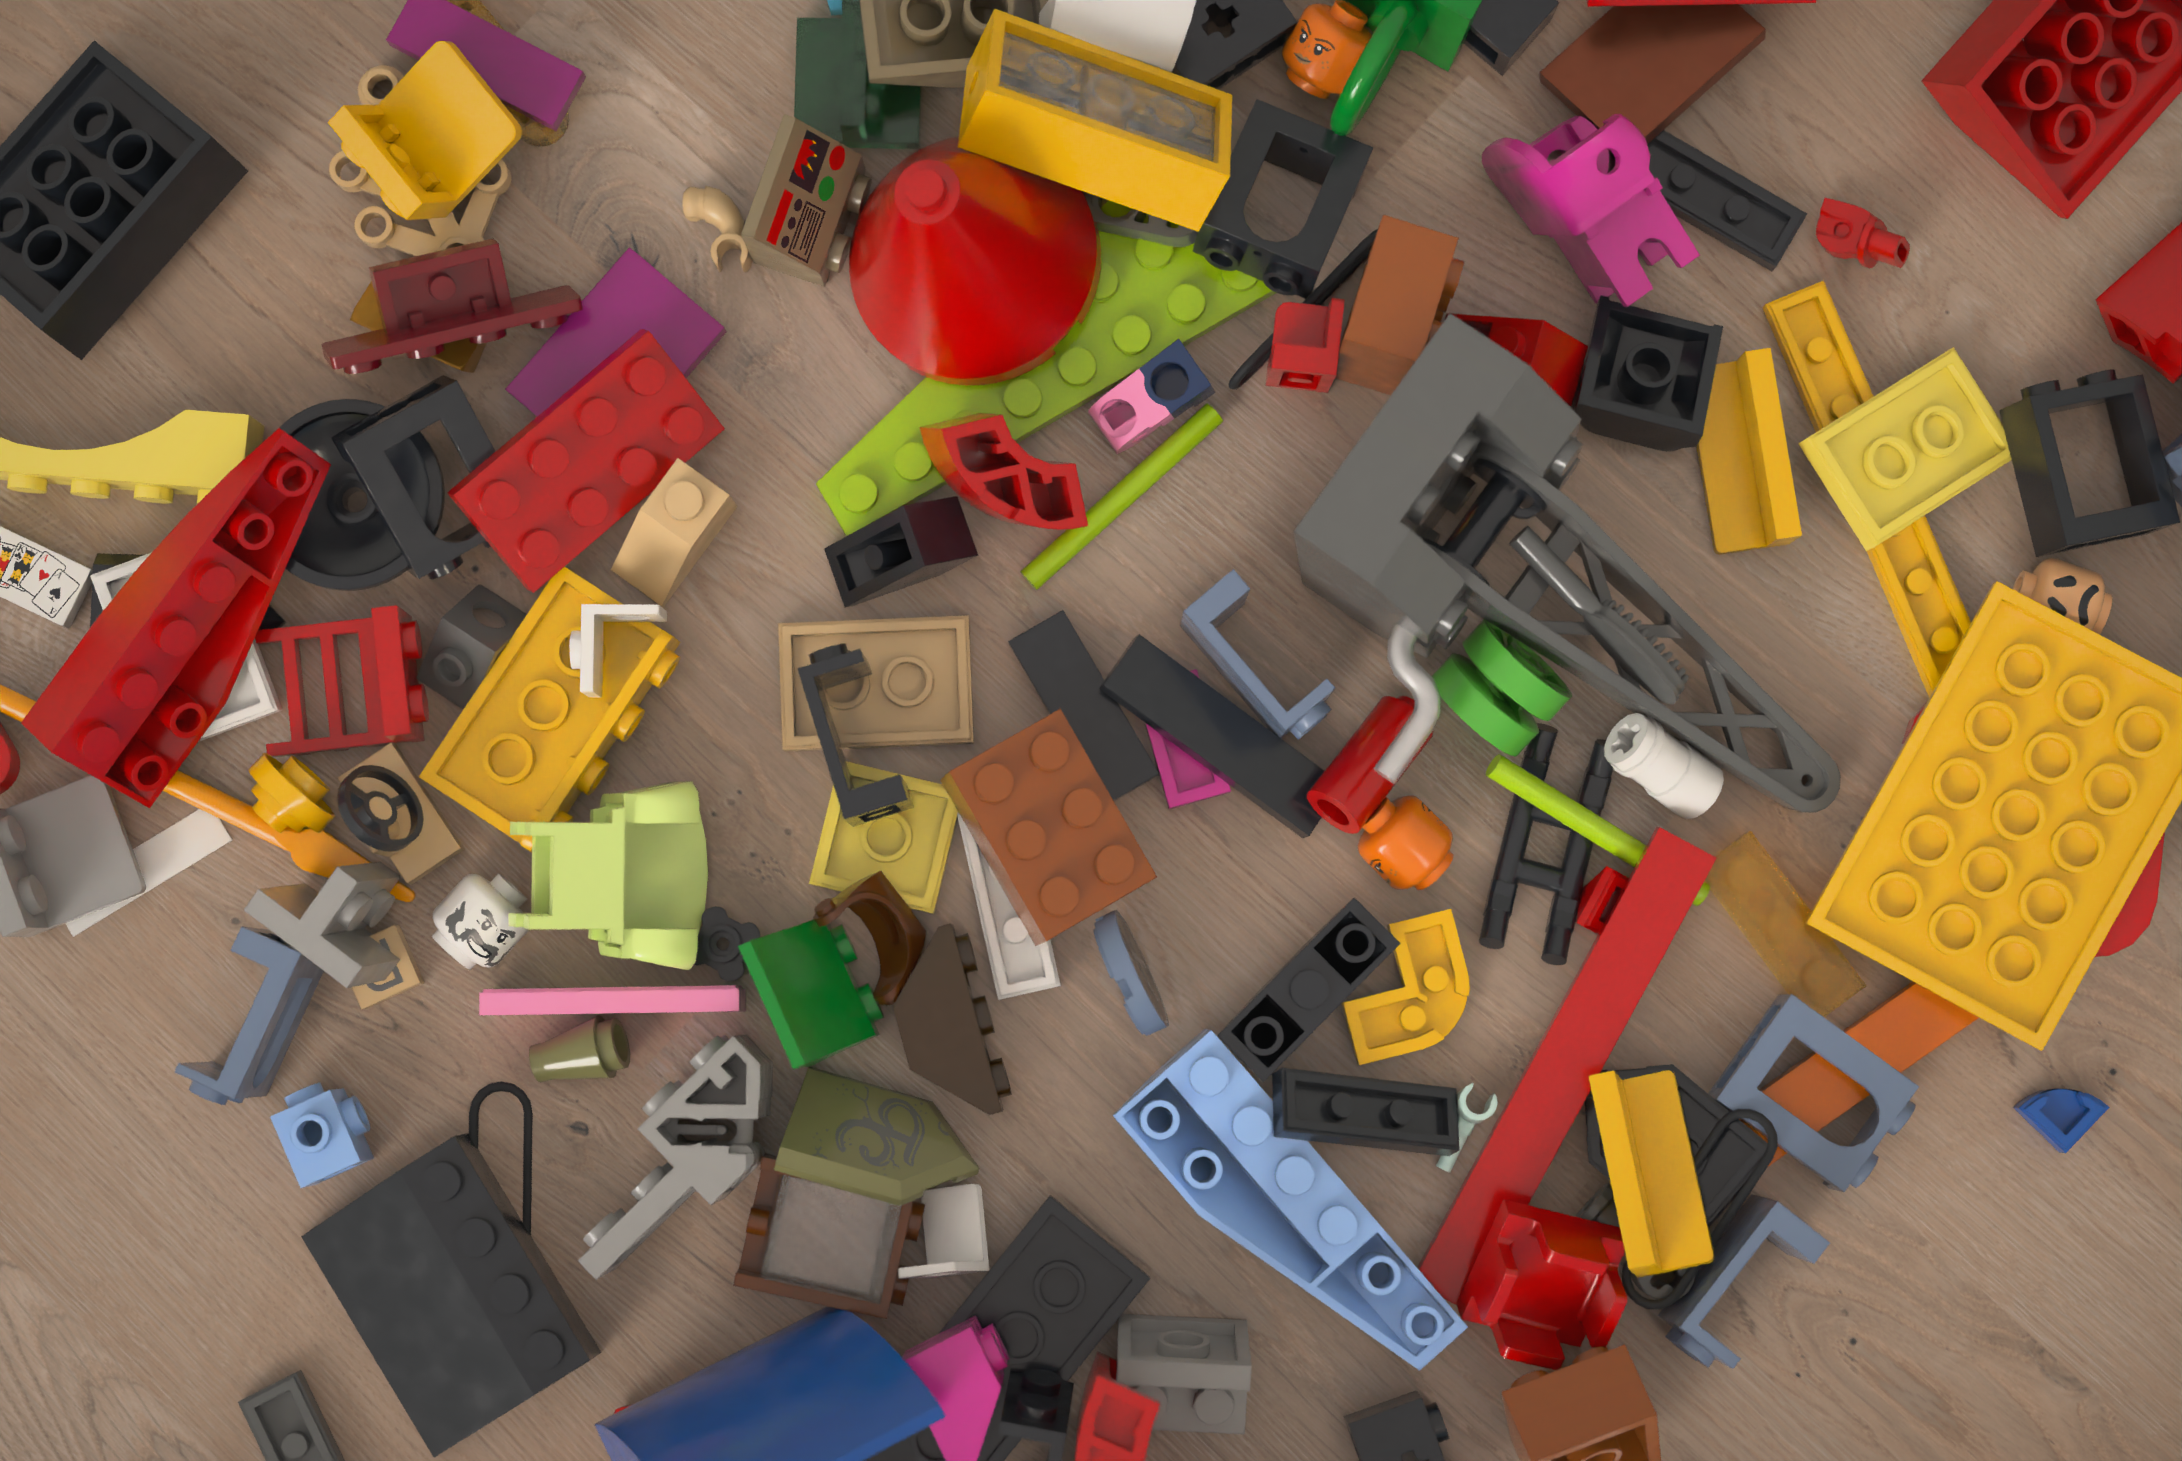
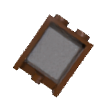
M765 1153L759 1169L761 1173L747 1223V1234L741 1261L733 1286L887 1319L890 1303L903 1306L909 1278L899 1279L898 1268L906 1267L899 1265L904 1240L914 1242L918 1240L925 1204L911 1201L902 1206H897L774 1170L777 1156Z

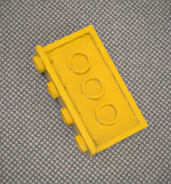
M566 567L562 568L550 579L419 775V778L520 843L522 847L531 853L532 836L510 835V822H573L574 817L569 815L568 811L581 792L589 796L598 787L610 765L603 759L618 738L623 742L627 741L641 722L645 710L639 707V704L652 685L659 689L664 686L680 661V656L674 653L680 642L653 623L603 622L602 698H591L581 693L580 669H572L570 664V636L572 630H581V604L622 603Z

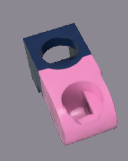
M1177 339L1102 396L1091 406L1088 413L1118 454L1133 447L1159 426H1165L1193 405L1196 407L1216 392L1180 339Z

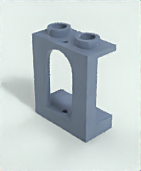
M241 926L230 950L268 967L269 970L225 1065L222 1066L213 1061L178 1063L174 1071L193 1080L189 1091L214 1103L226 1105L228 1100L242 1103L244 1098L267 1096L324 972L269 929Z
M1779 994L1708 1094L1730 1112L1736 1109H1752L1764 1114L1772 1122L1776 1130L1778 1147L1824 1180L1823 1184L1829 1189L1845 1192L1850 1184L1857 1188L1870 1175L1878 1161V1156L1873 1151L1885 1134L1888 1132L1891 1135H1895L1907 1123L1916 1106L1910 1099L1919 1086L1793 994ZM1793 1037L1860 1084L1873 1097L1876 1108L1849 1146H1839L1828 1141L1757 1089ZM1740 1118L1768 1139L1764 1128L1758 1122L1749 1118Z

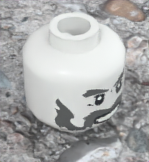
M499 873L491 882L480 875L468 874L433 911L432 919L438 930L432 937L449 955L468 970H471L476 964L487 968L494 967L499 964L528 931L524 927L509 926V913H523L519 907L527 898Z

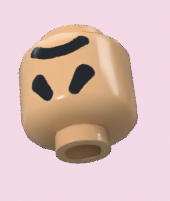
M2055 558L2044 559L2032 573L2023 570L2013 586V590L2099 635L2107 622L2112 606V595L2105 593L2104 580L2100 574Z

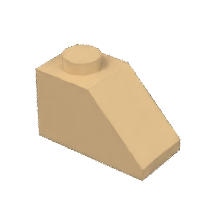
M677 458L640 508L611 571L658 605L664 607L738 506L728 493Z

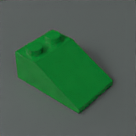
M811 920L738 946L793 1069L810 1067L880 1035L874 1022L884 1018V1014L880 1005L873 998L874 991L869 982L859 987L848 963L857 960L858 957L843 924L832 928L830 924L818 926L815 920Z

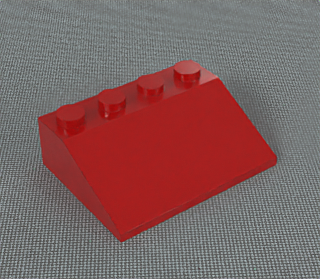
M1993 0L1921 81L1959 129L2058 217L2068 219L2181 93L2182 0Z

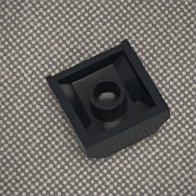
M1600 295L1579 386L1572 401L1573 411L1581 418L1580 425L1597 435L1659 451L1668 452L1681 448L1696 447L1704 431L1723 326L1716 324L1709 326L1634 306L1623 307L1622 303L1609 300L1610 297Z

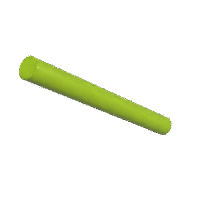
M1208 403L1201 407L1086 511L1087 527L1065 530L1023 568L1020 573L1030 585L1038 590L1223 422V419Z
M1498 754L1490 762L1486 770L1487 777L1635 868L1647 845L1504 756ZM1704 881L1692 903L1693 905L1699 906L1706 899L1710 891V884Z

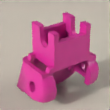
M1613 114L1603 121L1604 126L1599 129L1584 117L1575 116L1552 128L1531 144L1505 137L1487 146L1482 153V164L1489 178L1522 218L1533 235H1548L1550 238L1555 239L1594 303L1598 302L1600 295L1609 297L1615 293L1623 307H1628L1654 289L1639 263L1638 252L1648 266L1654 265L1666 255H1669L1677 268H1683L1700 256L1660 190L1663 187L1658 178L1654 177L1649 170L1650 152L1643 133L1622 114ZM1558 150L1563 154L1557 159L1547 161L1552 151ZM1609 150L1615 156V166L1610 173H1608Z

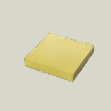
M846 761L854 788L899 775ZM901 775L907 783L914 808L855 827L844 820L833 785L809 884L842 892L861 879L882 871L910 909L934 914L958 819V810L943 784Z

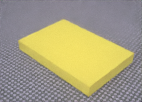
M1954 347L1798 443L1866 551L1876 547L2011 461L2003 424Z

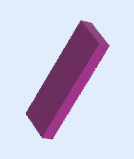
M407 0L386 38L391 47L418 61L436 42H453L504 105L554 131H557L586 78L584 72L579 68L446 0Z

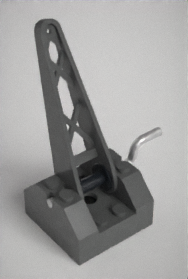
M1450 313L1294 530L1302 584L1375 634L1388 639L1387 659L1392 672L1412 693L1415 700L1412 715L1373 769L1379 775L1395 784L1433 731L1440 716L1441 695L1435 680L1416 661L1413 652L1428 658L1437 644L1447 649L1464 627L1468 619L1465 613L1469 609L1630 711L1655 719L1667 733L1678 741L1688 743L1718 766L1780 805L1791 810L1816 813L1827 808L1835 800L1840 789L1841 775L1836 762L1576 503L1560 491L1580 462L1577 456L1583 444L1577 440L1576 435L1580 429L1581 418L1528 364ZM1472 474H1475L1484 480L1487 485L1442 546L1437 543L1440 534L1433 529L1447 510L1456 515L1462 509L1476 488L1477 483L1470 479ZM1536 516L1552 531L1545 543L1564 563L1573 551L1582 558L1592 592L1601 604L1606 599L1610 600V602L1612 601L1607 584L1608 581L1654 623L1641 624L1637 631L1647 627L1650 629V633L1646 637L1655 635L1657 638H1671L1704 669L1717 713L1673 712L1643 692L1640 685L1616 661L1615 664L1619 675L1558 635H1592L1584 622L1536 620L1530 616L1529 613L1546 591L1549 584L1529 564L1505 598L1491 588L1488 581L1475 568L1511 517L1530 519ZM1728 691L1754 714H1736ZM1696 726H1722L1728 748ZM1739 727L1770 728L1778 736L1787 768H1764L1752 765ZM1806 774L1808 778L1807 783L1803 785L1801 779Z

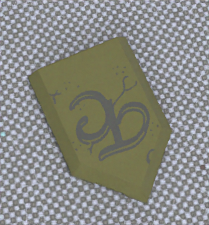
M809 1067L781 1142L774 1170L902 1206L923 1197L925 1190L950 1180L957 1183L977 1175L979 1167L933 1101Z

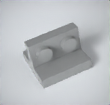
M382 862L337 866L319 893L305 883L258 889L244 909L245 912L346 988L386 980L401 960L371 938L370 935L373 934L365 929L367 925L373 927L379 923L395 900V897L390 892L400 879V876Z
M1122 1314L1118 1318L1116 1381L1161 1402L1152 1430L1245 1434L1247 1391H1250L1251 1356L1247 1320Z

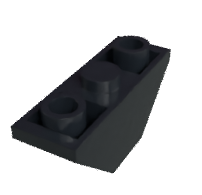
M1354 897L1251 998L1217 1037L1264 1082L1401 943Z

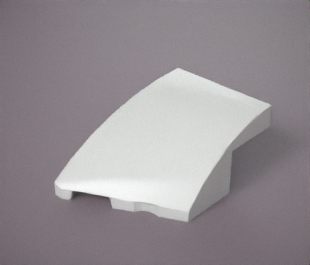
M1048 0L1039 13V25L1172 72L1186 37L1197 0ZM1051 48L1046 49L1048 58L1058 63L1079 59Z

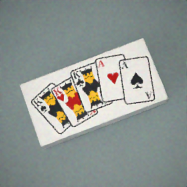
M0 526V597L69 629L92 584L90 575H93V570Z

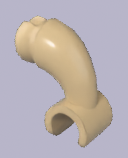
M705 186V189L697 187L687 188L683 193V214L685 218L691 222L705 220L706 223L716 226L722 233V235L714 240L710 250L717 270L719 272L722 271L721 260L724 253L731 249H737L741 251L742 269L744 272H747L751 268L752 258L741 235L744 220L736 204L721 190L710 186Z

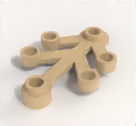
M386 65L376 66L365 72L358 84V96L362 105H378L383 99L373 97L372 91L375 84L382 80H388L392 82L394 88L404 77L403 74L397 69ZM344 151L337 153L332 158L329 165V173L333 181L346 192L362 190L381 197V188L363 168L360 169L359 175L354 180L345 181L341 179V169L345 164L352 162ZM501 159L495 165L501 169L500 179L493 185H485L481 181L476 185L459 224L453 211L446 218L428 219L435 236L396 224L386 210L377 206H370L359 212L355 219V231L358 237L369 247L384 248L387 246L412 256L484 241L483 236L498 197L506 192L511 184V172ZM374 218H383L386 221L385 231L377 237L367 236L366 226L368 222Z

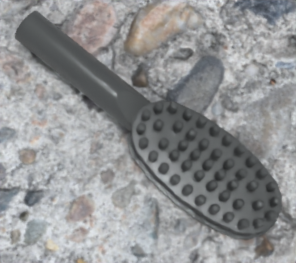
M1529 526L1523 528L1510 541L1509 545L1572 609L1583 616L1584 623L1589 632L1618 665L1652 696L1664 703L1674 704L1679 699V695L1684 691V685L1689 678L1685 674V668H1681L1679 671L1675 670L1680 663L1679 660L1676 659L1668 663L1673 655L1672 652L1660 654L1665 649V644L1661 643L1659 646H1653L1658 638L1653 635L1646 639L1645 637L1650 633V629L1647 627L1637 631L1642 622L1637 620L1636 622L1629 623L1633 618V613L1629 612L1620 616L1624 606L1619 605L1616 608L1617 603L1614 600L1610 602V600L1606 599L1601 604L1590 588Z

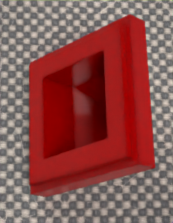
M1608 866L1598 873L1582 888L1577 924L1599 934L1629 878Z

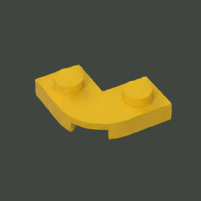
M1451 909L1387 925L1388 931L1401 943L1394 950V955L1403 987L1341 1003L1357 1065L1431 1047L1443 1040L1459 1021L1466 1005L1467 996H1469L1470 984Z

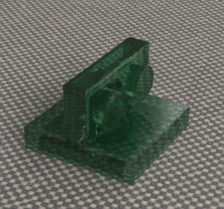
M842 0V18L797 17L794 117L848 148L920 149L922 86L869 83L859 0Z

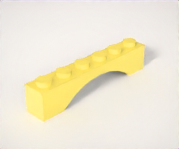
M184 410L156 429L125 442L93 449L50 450L17 444L0 437V480H8L7 489L26 493L44 494L47 493V484L71 485L70 494L81 497L107 499L110 498L111 489L134 490L133 498L136 500L162 504L173 503L174 494L197 495L198 504L233 468L263 442L264 425L246 414Z

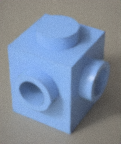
M321 1083L313 1084L286 1096L284 1100L288 1109L270 1116L300 1188L317 1185L374 1159L363 1134L370 1131L366 1112L356 1096L348 1098L344 1088L331 1089L324 1092Z

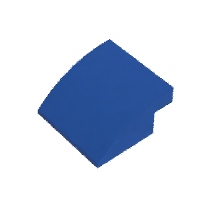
M825 1307L594 1425L611 1461H863L946 1416L941 1405L926 1385L878 1332L852 1312Z

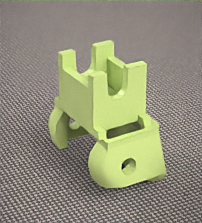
M668 782L614 794H603L600 807L590 809V822H510V835L532 836L531 913H509V926L524 927V929H588V939L598 941L601 955L690 970L696 962L698 934L702 923V914L705 911L708 881L706 837L699 811L698 790L693 782Z

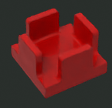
M1503 1199L1456 1304L1460 1318L1490 1327L1493 1331L1499 1353L1503 1358L1552 1370H1559L1565 1360L1560 1343L1581 1347L1587 1335L1591 1347H1607L1628 1301L1618 1274V1266L1625 1253L1620 1227Z

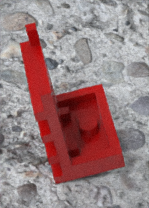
M394 605L371 608L372 617L258 630L255 636L256 644L282 642L291 741L266 744L267 754L272 757L301 756L315 752L344 751L350 748L386 746L389 743L425 741L423 722H428L429 708L424 684H419L416 678L418 674L416 659L422 658V641L417 620L412 621L411 615L399 606ZM358 633L368 732L347 735L337 636ZM320 638L330 737L309 739L299 640Z

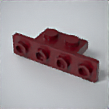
M492 238L369 267L383 329L325 342L321 345L324 357L332 369L343 368L344 373L358 374L379 368L382 365L381 359L403 353H406L407 357L411 359L437 355L445 350V343L468 338L470 343L475 344L496 341L507 335V328L528 323H530L532 328L536 329L558 326L568 321L567 314L581 311L583 306L581 297L569 285L511 298L499 243Z

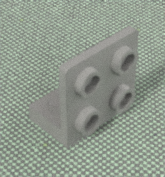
M90 775L7 809L0 808V932L2 937L30 938L145 892L146 884L110 786Z

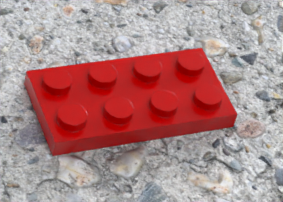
M640 329L450 489L447 494L528 591L534 593L657 487L677 458L686 463L725 428L650 331Z

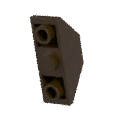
M950 923L937 928L893 1005L909 1069L988 1115H992L1004 1110L1001 1098L1012 1095L1003 1059L998 1058L990 1061L984 1035L995 1033L986 997L984 995L973 998L967 973L978 971L969 934L956 936L954 925Z

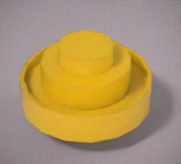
M263 753L248 769L251 776L257 782L251 788L252 793L258 799L252 806V809L277 832L282 833L287 826L300 832L307 826L313 831L320 833L334 819V812L322 799L330 791V788L317 774L296 757L291 755L282 764L271 755Z

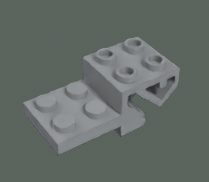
M717 1035L689 1062L697 1071L684 1084L679 1080L674 1084L670 1081L643 1106L642 1110L649 1118L637 1129L670 1164L666 1163L662 1167L660 1165L656 1167L632 1190L631 1194L638 1202L627 1213L622 1208L615 1213L610 1212L583 1238L590 1249L578 1262L595 1280L614 1271L695 1191L710 1205H713L725 1199L761 1164L765 1150L759 1142H753L754 1119L771 1115L773 1062L747 1035L732 1036L730 1039L726 1035L721 1038ZM679 1118H692L702 1122L714 1118L730 1119L737 1126V1134L731 1141H717V1138L706 1141L686 1140L683 1135H724L728 1133L729 1128L727 1125L679 1124Z

